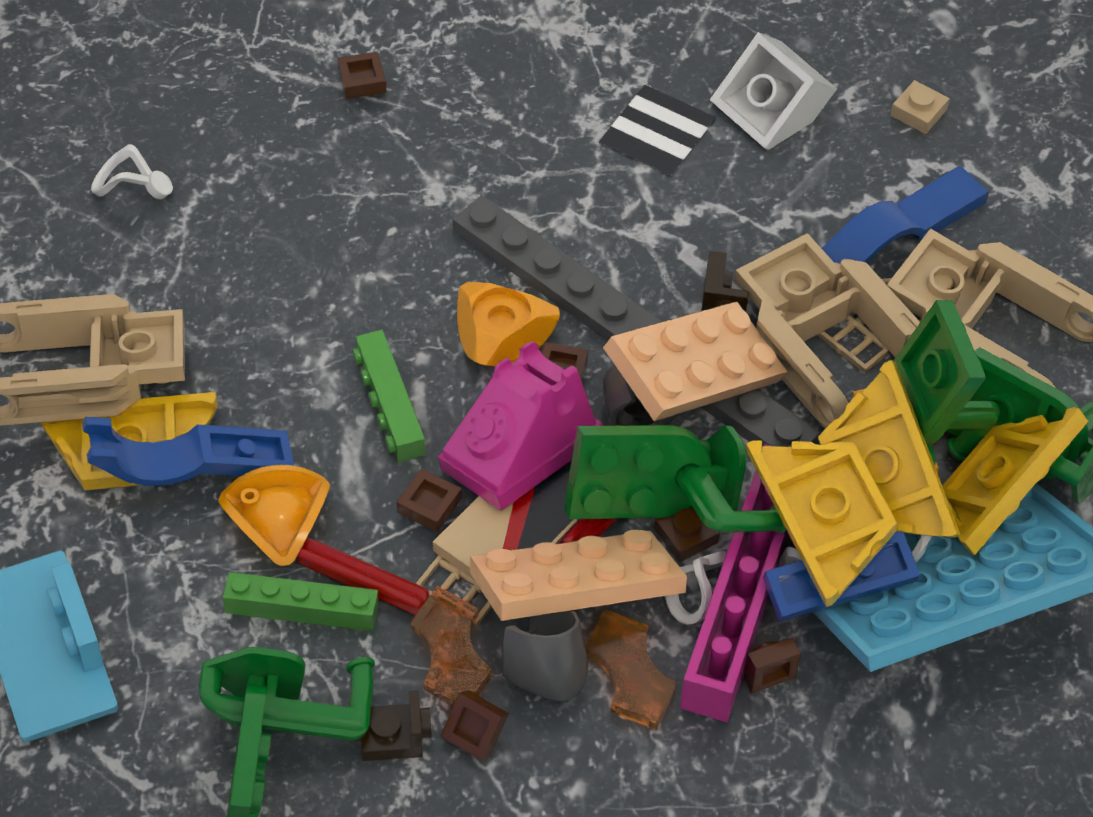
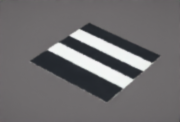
M644 85L599 140V143L671 176L716 117Z

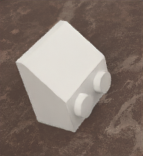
M758 32L710 98V101L760 145L769 150L811 124L837 88L782 41Z

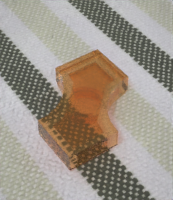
M437 585L410 623L412 631L417 633L426 642L432 655L431 666L423 683L424 690L453 707L460 692L469 690L479 696L493 675L490 666L476 654L471 643L472 629L479 616L478 608Z
M604 608L586 645L588 659L601 666L611 679L615 694L611 705V712L657 730L675 692L676 682L659 672L648 656L646 643L649 625Z

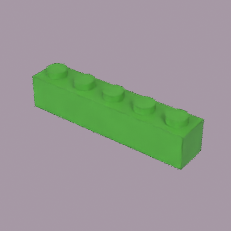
M383 329L355 336L356 348L352 349L356 365L361 364L363 370H360L364 386L370 387L369 399L373 409L378 408L377 420L381 431L386 430L388 436H385L389 453H395L398 463L425 456V438Z
M234 572L228 573L223 594L224 609L227 614L374 631L379 609L378 590Z

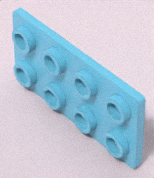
M61 550L0 570V675L21 740L25 743L118 711V704L104 667L98 640L72 566L67 561L65 553Z

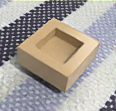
M914 80L893 103L890 116L927 134L947 111L950 98Z

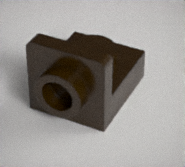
M709 251L701 311L733 302H738L745 312L747 310L749 292L731 288L733 272L725 271L727 253Z
M409 691V704L371 707L370 725L367 733L361 738L363 761L423 757L422 738H430L432 733L430 707L420 708L419 691Z

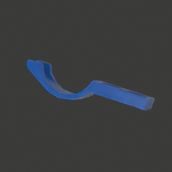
M958 166L896 204L893 201H880L866 207L851 218L821 249L834 263L841 264V260L850 259L869 264L875 255L899 237L913 234L921 241L930 228L939 232L986 203L989 191L963 167Z
M85 417L82 423L83 432L89 434L91 448L87 453L88 463L128 483L144 486L171 485L191 479L198 474L242 476L252 470L271 465L294 466L289 438L285 430L197 424L189 432L176 438L152 443L137 442L120 436L112 428L110 418Z

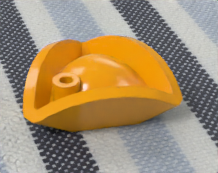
M466 282L460 286L458 291L457 323L460 341L466 355L474 362L482 365L495 367L496 364L505 358H509L510 362L514 363L519 357L520 348L531 341L535 342L538 348H540L553 332L560 317L558 307L534 295L496 284Z
M271 465L252 470L238 477L221 492L218 503L240 529L275 564L285 566L290 565L295 560L324 504L330 483L323 476L303 467Z

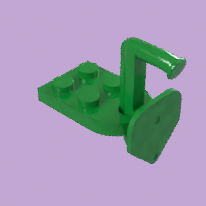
M936 300L893 360L896 362L934 465L936 464V456L932 444L936 443L947 429H964L956 438H950L947 441V448L951 455L958 461L963 462L997 422L1000 415L999 406L995 402L969 401L984 382L986 376L953 300Z
M980 347L975 350L982 364L986 379L969 401H992L999 406L1000 415L993 427L1007 423H1020L1027 418L1043 415L1048 423L1063 419L1066 409L1079 408L1062 391ZM1093 402L1087 403L1080 409L1088 420L1087 424L1053 462L1046 476L1042 478L1058 477L1070 484L1072 501L1077 504H1081L1093 492ZM947 429L946 431L957 437L964 429ZM1078 461L1082 462L1081 466L1076 463Z
M670 425L577 426L564 511L569 519L661 518L673 516L679 510L693 506L701 521L707 527L719 533L769 531L784 533L787 531L775 506H772L770 510L737 511L746 469V452L744 443L733 426L721 427L707 440H699L691 431Z
M247 647L202 663L198 686L199 697L204 707L225 722L239 726L226 817H259L265 781H263L265 766L267 765L271 734L261 733L262 729L348 741L358 740L367 733L370 725L374 688L372 669L375 667V661L372 658H356L346 666L347 673L351 674L349 707L298 700L306 664L300 656L288 651ZM221 687H223L233 695L220 694Z

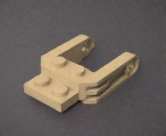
M930 228L887 284L901 302L912 313L921 318L920 322L936 300H953L974 350L980 347L1054 388L1055 386L1048 378L1028 367L1029 362L972 329L993 301L995 293L1001 294L1074 338L1084 342H1093V324L1084 320L1077 313H1084L1093 320V295L1001 242L980 244L977 250H967Z
M808 233L736 269L734 281L742 290L749 292V298L760 310L756 329L774 350L777 358L788 371L781 379L823 428H826L833 420L838 419L845 412L848 401L842 391L832 381V373L804 341L846 320L849 314L855 313L891 354L896 357L920 323L866 262L843 259L841 264L834 263Z
M115 294L0 303V321L8 322L15 327V330L9 334H0V352L91 345L90 367L14 373L13 377L0 378V395L5 396L10 401L8 404L0 406V426L83 419L85 417L117 416L141 399V384H165L168 382L185 381V323L183 309L136 313L130 309L128 301Z

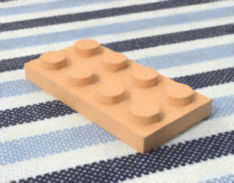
M738 302L614 335L603 347L654 421L778 383L788 372Z
M629 530L623 535L602 538L586 536L574 542L560 544L543 542L536 544L532 548L511 551L495 549L488 552V554L470 556V574L501 621L686 593L687 575L651 531Z

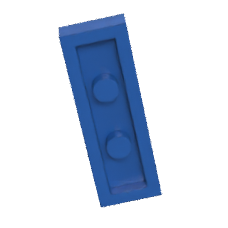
M900 531L889 539L831 606H825L803 561L765 571L763 580L779 622H783L917 582L920 573L904 532Z

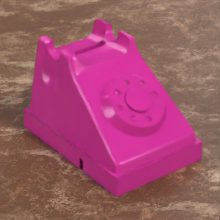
M533 341L520 348L519 357L514 363H511L509 358H505L496 364L489 383L443 448V453L438 455L440 469L502 511L572 460L577 426H603L602 422L595 419L577 368L570 366L567 369H563L544 357L538 345Z

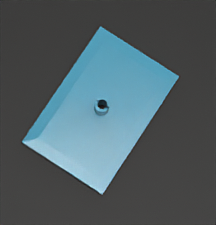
M1036 483L1020 501L1018 509L1003 521L975 555L969 553L958 537L932 536L925 553L916 563L920 573L917 582L813 613L872 672L1092 593L1093 527ZM905 533L904 535L912 552L921 535Z

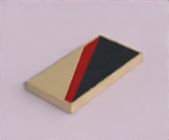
M572 460L502 511L478 496L433 541V551L473 579L470 574V556L488 554V552L495 549L511 551L532 548L536 544L543 542L559 544L581 520L569 519L564 511Z

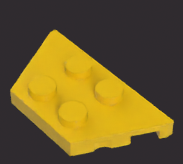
M893 360L885 362L879 369L881 372L862 393L858 392L846 405L845 412L838 419L833 420L818 436L820 444L850 442L856 445L897 522L896 532L903 531L908 534L948 538L961 536L896 362Z
M216 392L141 398L117 416L97 418H110L112 428L120 436L133 441L153 443L171 440L189 432L197 424L209 425L218 409ZM84 418L40 422V425L84 491L139 485L128 483L88 463L87 453L91 445L89 434L83 432L82 423Z
M1079 408L1066 409L1063 419L1048 423L1043 415L1027 418L1020 423H1007L992 427L942 485L961 535L958 538L970 554L975 555L1003 521L1018 509L1020 501L1038 481L1046 476L1049 467L1087 424L1088 420Z
M754 440L746 443L747 453L825 606L833 605L897 531V522L854 443L830 442L826 445H817L812 442L792 441V447L762 446V441Z

